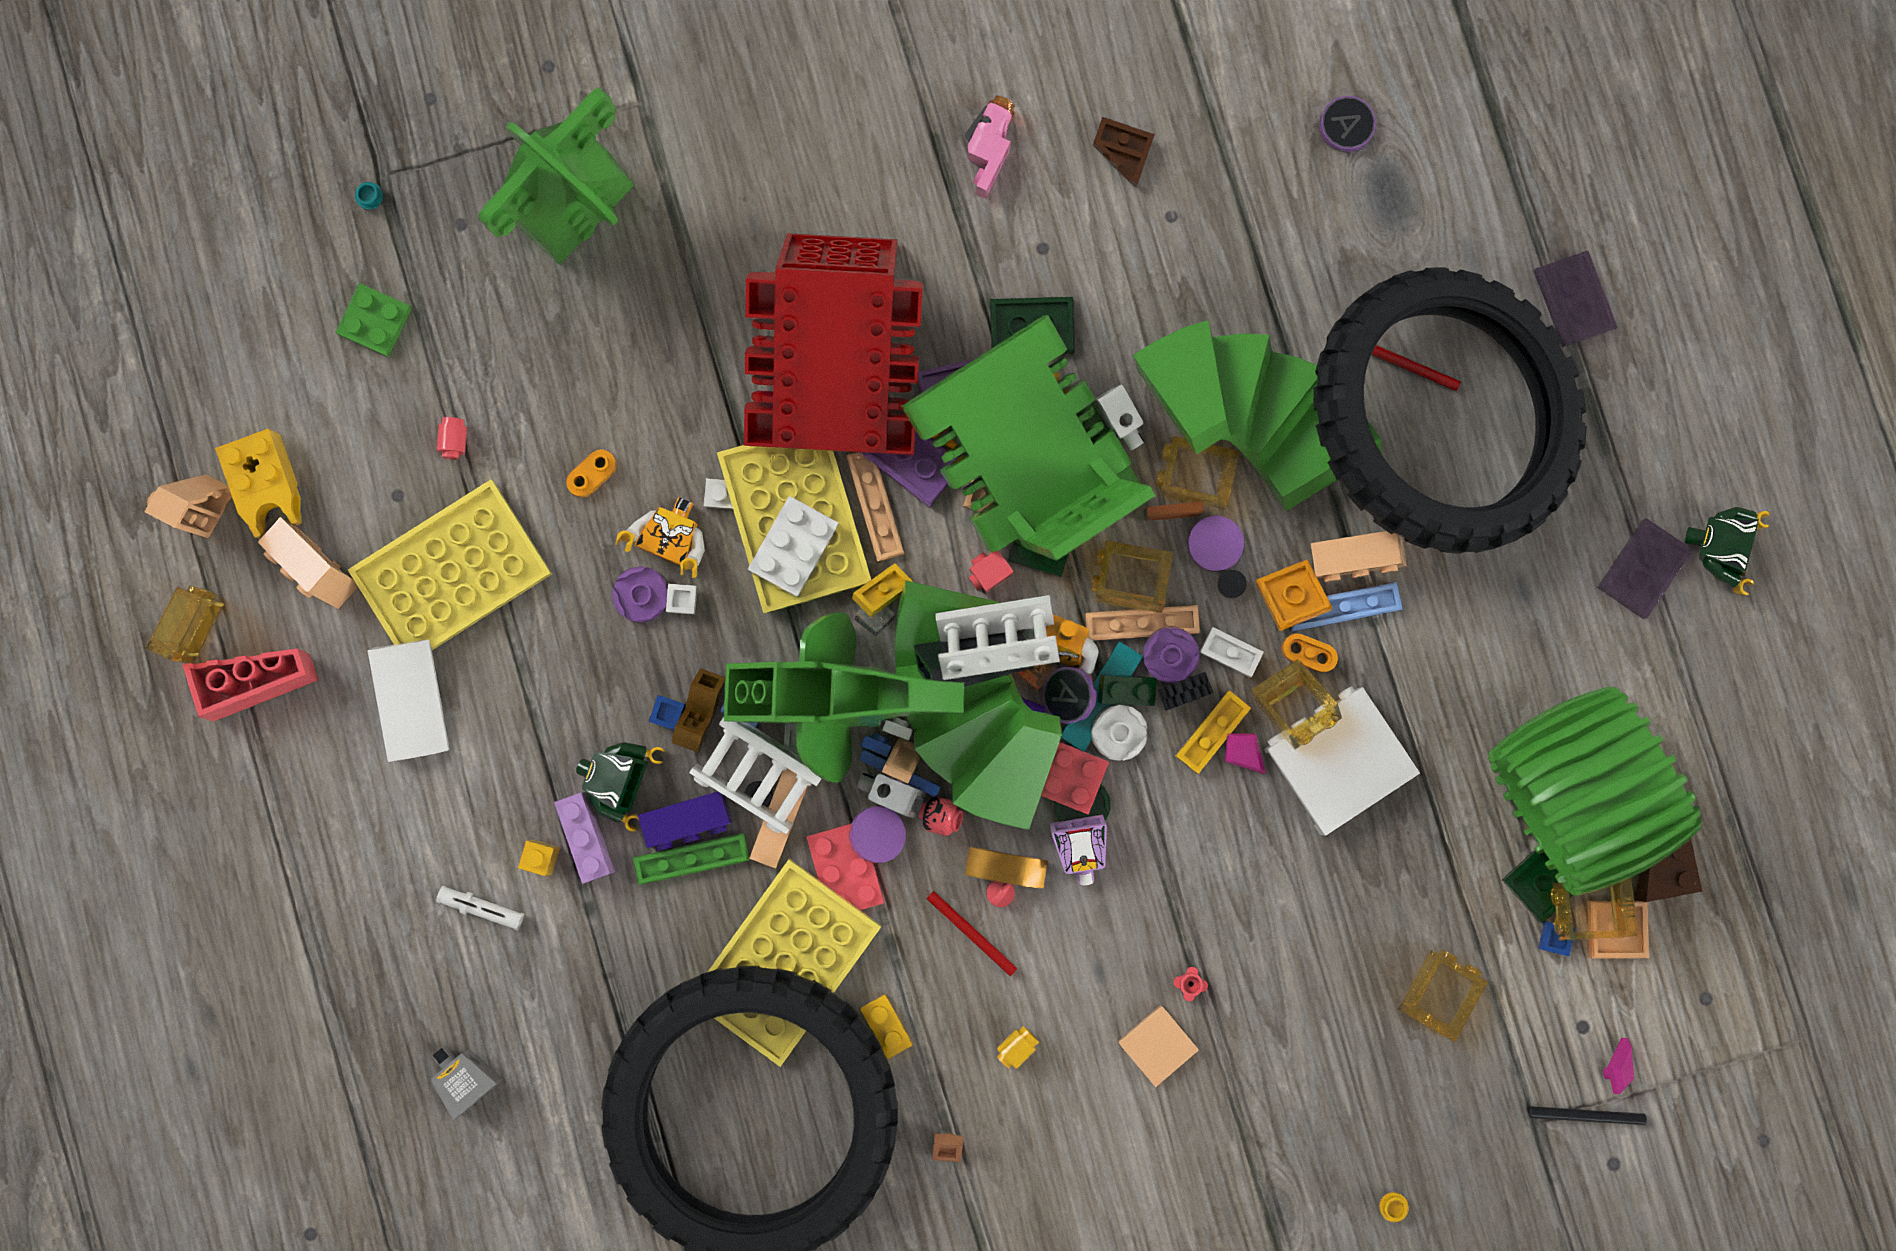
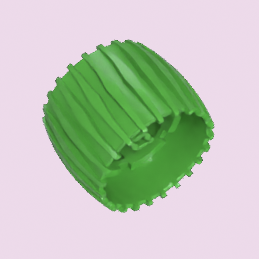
M1608 686L1582 694L1542 712L1510 733L1488 753V760L1492 763L1490 765L1492 772H1499L1500 774L1495 778L1497 784H1504L1507 789L1503 794L1505 800L1509 801L1512 799L1517 808L1513 812L1514 817L1522 816L1528 826L1523 832L1526 836L1532 834L1539 844L1534 848L1537 854L1543 852L1546 854L1549 860L1545 865L1549 870L1556 869L1559 872L1555 875L1556 880L1559 883L1566 882L1564 889L1573 896L1612 886L1647 870L1685 844L1701 829L1702 819L1698 817L1701 814L1699 807H1692L1691 805L1696 799L1692 791L1686 792L1682 785L1687 781V778L1684 774L1677 775L1671 765L1676 761L1674 755L1666 757L1659 746L1664 741L1661 735L1653 737L1647 728L1651 721L1647 717L1640 719L1635 713L1639 710V707L1634 702L1627 704L1628 696L1624 692H1620L1616 687Z

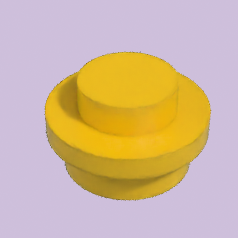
M1389 1192L1381 1198L1379 1210L1386 1220L1399 1222L1407 1216L1409 1205L1406 1198L1400 1193Z

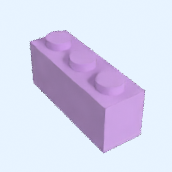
M581 792L554 802L582 884L614 873L615 869L593 806L589 801L588 793Z

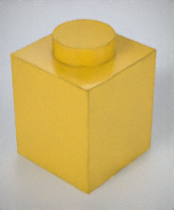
M535 839L526 840L518 868L543 876L552 875L560 847Z

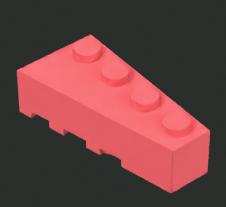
M298 648L261 653V655L238 656L227 660L217 659L206 661L205 663L182 664L198 717L213 722L319 680L311 654Z

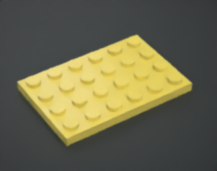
M741 445L717 452L749 565L789 496L839 523L798 598L752 573L763 614L864 586L871 581L834 451Z
M492 479L348 569V572L393 644L430 639L432 650L552 575V572Z
M789 859L709 971L738 966L780 968L795 972L797 975L811 981L815 980L831 989V992L834 993L882 925ZM735 1013L714 1018L779 1067L782 1066L806 1032V1030L794 1023L767 1014Z

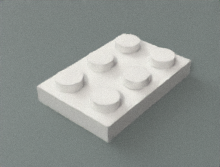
M789 496L748 567V571L798 598L839 523Z

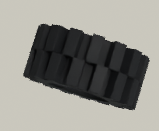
M1206 672L1158 689L1165 711L1214 693Z

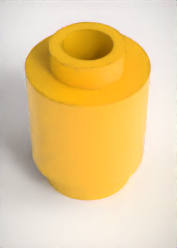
M1022 1026L1019 1030L1015 1029L997 1047L1000 1052L997 1058L1008 1069L1011 1066L1017 1069L1036 1050L1035 1046L1039 1041L1025 1026Z

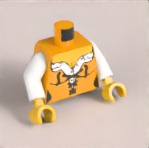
M678 497L672 512L662 507L648 512L636 520L626 531H620L615 545H618L621 541L627 542L624 551L629 552L633 542L636 541L634 544L636 547L679 565L680 575L683 576L685 570H692V578L697 577V566H699L705 552L703 534L698 529L699 525L687 519L693 503Z
M1053 615L1054 625H1047L1045 627L1047 637H1056L1059 661L1070 667L1082 669L1088 675L1092 674L1099 651L1093 640L1089 638L1090 630L1073 621ZM1034 628L1025 629L1023 635L1027 640L1035 639Z

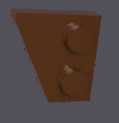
M1102 117L1093 147L1133 186L1137 187L1155 134Z

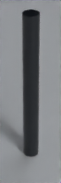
M1529 1106L1528 1110L1530 1118L1631 1125H1646L1647 1123L1646 1114L1535 1106Z

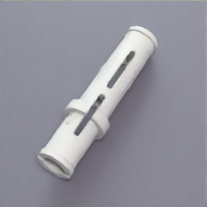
M444 885L439 890L436 899L437 903L458 909L461 914L466 915L470 913L511 927L517 931L524 918V913H519L474 897V893L467 892L465 894L447 888ZM456 898L477 905V907L458 902ZM484 908L503 914L505 918L486 912Z

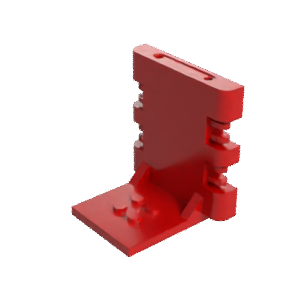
M787 233L775 272H752L747 274L745 317L757 318L752 320V326L757 329L774 330V336L758 335L752 337V344L755 346L748 347L745 351V374L753 375L752 382L754 384L773 386V391H754L751 393V399L754 401L748 402L744 408V446L914 455L915 428L901 407L910 400L890 398L889 392L906 393L912 391V384L910 383L918 384L919 357L912 355L914 353V346L907 343H891V336L911 337L915 334V329L912 327H921L923 284L914 280L894 279L898 239Z

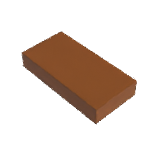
M1203 501L1149 506L1144 510V517L1146 521L1197 517L1204 512Z

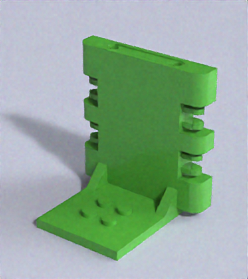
M1043 315L901 407L919 437L923 440L937 435L946 428L948 429V431L933 440L932 443L935 448L945 445L951 439L955 440L957 446L945 452L941 457L942 460L946 463L961 454L963 455L940 469V472L952 489L960 488L974 480L962 489L964 496L971 495L983 487L986 494L973 501L971 504L972 510H979L990 502L992 504L970 517L969 520L988 551H998L1015 541L1021 547L1057 561L1153 498L1155 494L1149 485L1123 480L1116 475L1127 468L1132 461L1113 429L1107 428L1090 439L1105 427L1102 421L1095 422L1087 429H1084L1081 424L1086 419L1092 417L1096 410L1091 406L1078 414L1076 413L1090 405L1096 398L1087 382L1081 379L1062 391L1063 388L1076 380L1077 377L1074 372L1065 375L1058 381L1055 379L1053 374L1063 369L1068 364V361L1064 357L1049 366L1047 363L1063 354L1067 347L1048 315Z

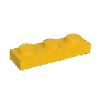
M1228 690L1175 757L1196 774H1199L1227 739V733H1232L1251 707Z

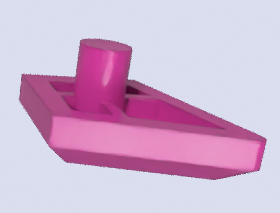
M1227 733L1225 761L1265 774L1266 770L1256 734Z
M1629 1038L1620 1039L1607 1068L1603 1070L1604 1078L1610 1079L1613 1094L1620 1095L1634 1080L1632 1046Z

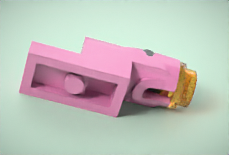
M996 95L994 100L989 101L988 106L983 108L965 133V138L969 142L968 160L985 168H980L974 179L976 194L985 199L1007 158L1011 141L1006 140L1005 137L1009 123L1014 115L1013 109L1015 105L1009 99Z

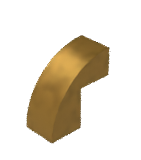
M702 668L699 669L690 685L685 710L675 726L671 743L695 752L699 751L717 710L726 677Z
M969 847L964 875L1043 889L1048 860Z

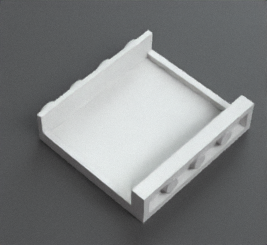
M1351 686L1338 694L1340 700L1332 705L1328 701L1314 710L1317 715L1308 721L1305 717L1291 725L1293 729L1285 736L1282 732L1267 741L1270 746L1264 749L1265 753L1270 754L1315 822L1314 827L1318 833L1323 836L1328 835L1420 774L1363 687L1354 690Z

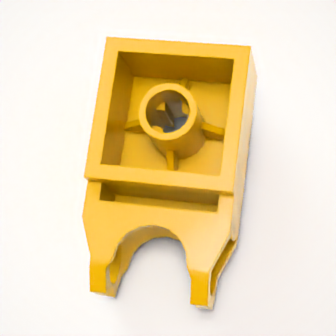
M268 428L215 448L237 512L248 524L255 538L261 539L264 536L266 515L276 507L281 508L291 524L296 526L302 524L300 514L301 496L297 488L298 483L279 433Z

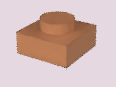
M934 1133L932 1160L961 1162L963 1136L951 1133Z

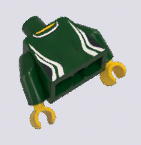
M1734 507L1719 512L1714 517H1709L1706 530L1688 527L1684 543L1701 546L1699 560L1703 561V566L1716 579L1732 587L1735 594L1749 595V593L1743 590V584L1754 585V581L1741 578L1740 576L1745 577L1756 531L1769 527L1768 524H1763L1760 519L1768 517L1769 512L1762 511L1756 513L1741 507Z
M623 742L607 747L604 753L595 752L591 761L586 759L579 761L576 772L578 775L585 777L582 790L589 794V801L599 815L617 823L624 822L625 827L631 832L638 830V828L629 824V820L631 818L639 820L638 815L640 814L631 813L627 815L625 812H631L648 763L644 758H649L653 764L663 763V761H655L652 758L654 751L665 752L662 748L655 747L652 750H648L646 746Z

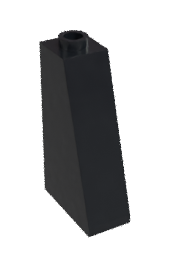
M1017 631L1018 641L1027 640L1020 631ZM1005 633L988 635L989 646L1006 644ZM976 637L959 640L960 651L977 648ZM948 641L914 645L917 669L925 680L964 683V687L1033 668V666L943 680L938 654L949 653Z

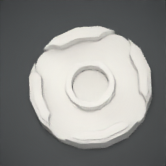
M1126 705L1108 706L1100 711L1093 721L1091 729L1092 742L1097 751L1108 759L1118 761L1129 760L1139 754L1146 744V721L1142 714L1133 707Z

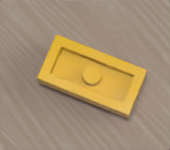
M894 563L855 591L852 599L872 618L901 596L905 580L913 581Z
M886 993L860 1008L870 1028L880 1042L887 1059L913 1045Z

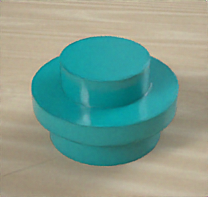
M364 182L356 188L355 200L363 209H376L383 201V191L376 183Z

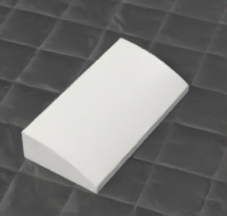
M430 639L374 647L367 650L388 762L450 750Z

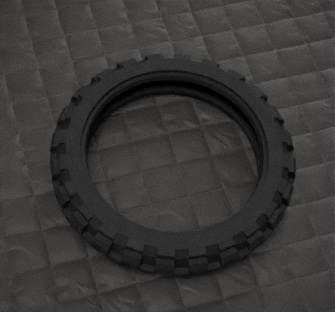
M1446 267L1425 268L1421 271L1410 270L1378 283L1358 297L1345 309L1344 314L1335 322L1326 337L1327 343L1324 350L1320 352L1315 371L1318 376L1317 386L1313 388V409L1318 413L1319 424L1316 425L1319 441L1321 447H1326L1330 457V461L1327 463L1336 480L1341 479L1349 490L1347 496L1361 511L1366 510L1374 518L1373 522L1390 534L1397 533L1404 537L1406 542L1424 549L1430 547L1443 553L1455 554L1464 552L1478 553L1496 549L1517 541L1545 523L1547 517L1552 512L1557 511L1568 496L1567 489L1576 480L1582 463L1580 451L1585 448L1587 426L1582 422V414L1586 413L1584 390L1577 389L1575 378L1579 376L1572 356L1566 358L1560 344L1564 341L1553 325L1546 327L1539 319L1542 315L1541 312L1527 299L1520 301L1514 297L1515 293L1511 288L1496 280L1488 282L1485 278H1482L1481 274L1462 269L1457 272L1449 271ZM1421 315H1438L1459 319L1491 336L1506 350L1519 367L1529 388L1534 406L1535 442L1532 456L1522 478L1498 502L1481 507H1459L1431 499L1418 492L1399 477L1378 449L1366 417L1364 382L1371 354L1380 338L1393 324Z
M760 966L720 968L702 973L668 990L636 1019L624 1035L611 1061L606 1084L603 1088L601 1105L603 1125L601 1129L604 1148L608 1151L610 1158L609 1166L617 1184H621L628 1196L626 1200L639 1216L643 1215L653 1225L652 1229L666 1240L670 1241L671 1239L684 1246L685 1251H815L820 1245L829 1240L833 1241L847 1230L849 1225L859 1215H862L874 1199L889 1168L896 1142L898 1101L896 1098L895 1082L890 1064H888L882 1046L872 1029L868 1028L861 1019V1015L847 1001L844 1002L832 993L831 989L815 980L811 981L797 975L795 972L780 968L770 969ZM735 1013H759L794 1023L809 1032L828 1049L844 1074L850 1090L854 1111V1127L849 1151L833 1178L818 1193L797 1206L763 1215L736 1214L717 1209L687 1192L671 1176L658 1156L653 1144L648 1121V1100L653 1076L663 1055L679 1037L695 1026L712 1018Z

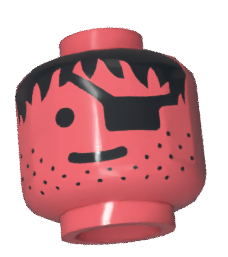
M933 796L928 803L924 802L922 804L919 818L923 820V827L926 831L949 836L953 831L957 832L963 819V811L960 810V807L953 804V800L941 796Z

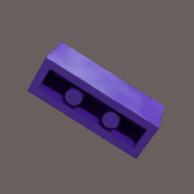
M719 791L638 815L646 847L655 846L656 851L673 847L671 841L682 838L683 843L700 839L699 833L707 830L710 831L711 835L727 831L726 825L733 823L726 797Z

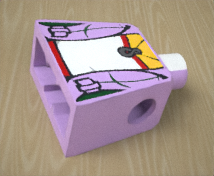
M1103 815L1050 823L1052 837L1065 874L1076 873L1079 885L1094 883L1093 870L1105 867L1107 827Z

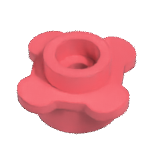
M1195 967L1187 968L1185 974L1174 978V986L1180 988L1186 1001H1193L1195 996L1205 992L1208 988V983L1201 979L1198 975V969ZM1190 981L1193 982V986L1191 987L1188 986V982Z

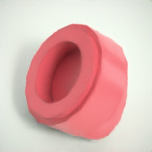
M992 881L987 887L986 895L992 905L1005 907L1013 901L1015 890L1012 884Z

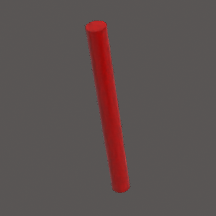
M1376 345L1371 354L1454 391H1457L1461 384V381L1381 346Z
M935 891L926 898L1009 976L1017 970V967Z

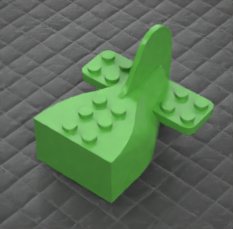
M600 87L594 89L563 122L534 131L531 135H528L511 121L505 126L506 130L518 142L520 147L517 150L502 188L489 200L478 215V219L494 236H506L517 226L560 265L582 241H587L593 235L595 227L601 220L606 221L611 226H614L619 221L613 213V207L634 184L613 156L595 137L603 128L607 129L616 118V108L607 93Z

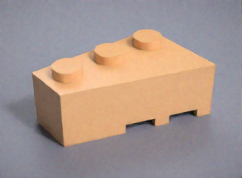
M206 474L158 486L157 490L152 492L147 500L145 513L174 528L209 538L232 495L228 485Z
M282 517L258 541L266 550L263 555L276 565L279 563L282 566L280 572L289 580H296L298 582L296 588L308 598L313 595L339 609L358 588L353 578L340 570L341 566L336 561L332 562L315 542L297 526Z
M1387 531L1311 543L1315 576L1323 578L1324 582L1341 580L1340 575L1352 574V578L1369 576L1370 571L1380 570L1381 573L1398 571L1400 567H1407L1403 539L1397 533L1390 534Z

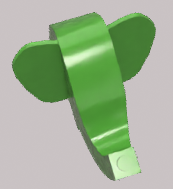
M833 612L818 618L805 629L800 643L799 662L726 663L724 721L797 725L796 744L802 762L815 775L826 782L839 783L846 776L852 762L850 727L880 726V721L912 714L963 713L964 683L918 679L882 670V668L853 665L856 649L854 626L847 614L844 612Z

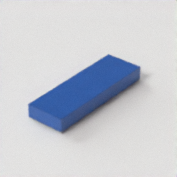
M866 749L863 750L859 758L860 761L880 771L883 770L887 759ZM913 773L908 783L932 796H937L941 785L916 773Z

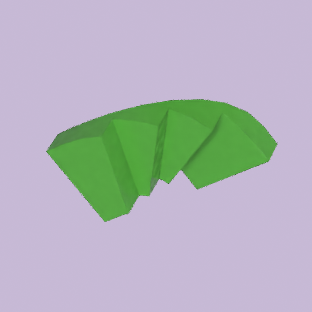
M1207 320L1181 328L1133 354L1138 373L1195 454L1200 453L1219 440L1230 441L1254 466L1285 511L1337 481L1327 463L1330 461V457L1326 447H1321L1316 429L1319 420L1317 411L1313 409V388L1317 386L1318 376L1315 373L1317 365L1299 357L1273 352L1270 335L1240 333L1212 337L1209 321ZM1368 422L1373 439L1382 453L1381 437Z
M905 580L895 625L896 674L923 679L917 669L914 645L940 641L936 613L1002 602ZM1012 674L964 687L963 713L906 715L914 730V749L932 770L952 784L954 805L976 816L994 822L1030 829L1062 736L1059 716L1032 711L1023 702Z

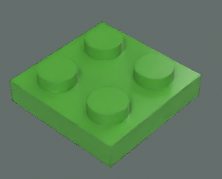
M359 283L335 333L389 358L412 307Z

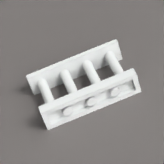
M1049 595L936 613L940 641H948L949 653L938 654L943 680L1060 662L1056 637H1047L1045 626L1054 625ZM1034 628L1035 639L1018 641L1017 630ZM1005 632L1006 644L989 646L988 635ZM977 638V648L960 651V639Z
M723 717L719 725L725 728L723 730L724 736L706 765L703 767L697 763L689 773L695 776L694 780L701 786L706 788L711 786L765 820L767 827L774 832H784L787 834L793 826V823L787 820L788 815L807 785L811 786V784L817 786L822 778L815 775L802 762L799 754L753 725L745 722H726ZM741 738L749 743V750L729 782H726L715 775L714 772L733 741ZM765 753L773 759V765L754 796L750 797L739 790L738 787L758 755ZM788 768L797 774V781L776 813L762 803L782 771Z

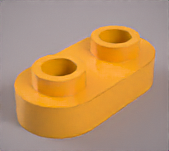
M600 449L592 452L569 473L566 480L568 490L577 497L584 498L590 496L615 473L617 468L615 457L607 450ZM599 459H605L606 463L602 468H598L596 465ZM581 477L584 478V485L577 487L576 480Z
M1303 634L1289 635L1282 642V654L1287 660L1316 672H1328L1338 662L1337 652L1332 646ZM1293 643L1298 644L1300 647V651L1297 654L1291 651ZM1320 653L1326 656L1324 664L1319 663L1317 660V656Z

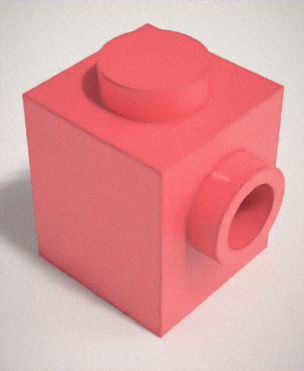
M999 550L992 552L988 556L984 552L971 561L973 566L969 571L972 575L968 578L977 591L982 589L986 594L1012 576L1014 571Z

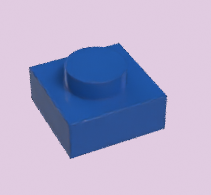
M658 695L649 722L674 730L684 712L686 704Z
M873 733L872 737L865 735L861 744L862 747L886 757L889 756L892 746L887 745L889 739Z
M1545 921L1538 949L1569 957L1576 929Z

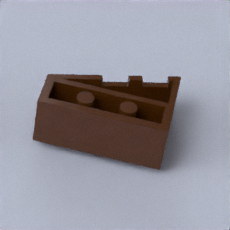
M1691 839L1657 864L1639 873L1634 900L1651 902L1703 892Z

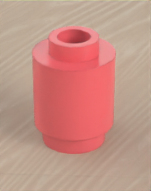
M455 417L442 418L441 424L438 425L436 452L441 453L442 458L457 460L459 455L465 454L467 427L464 426L465 420Z

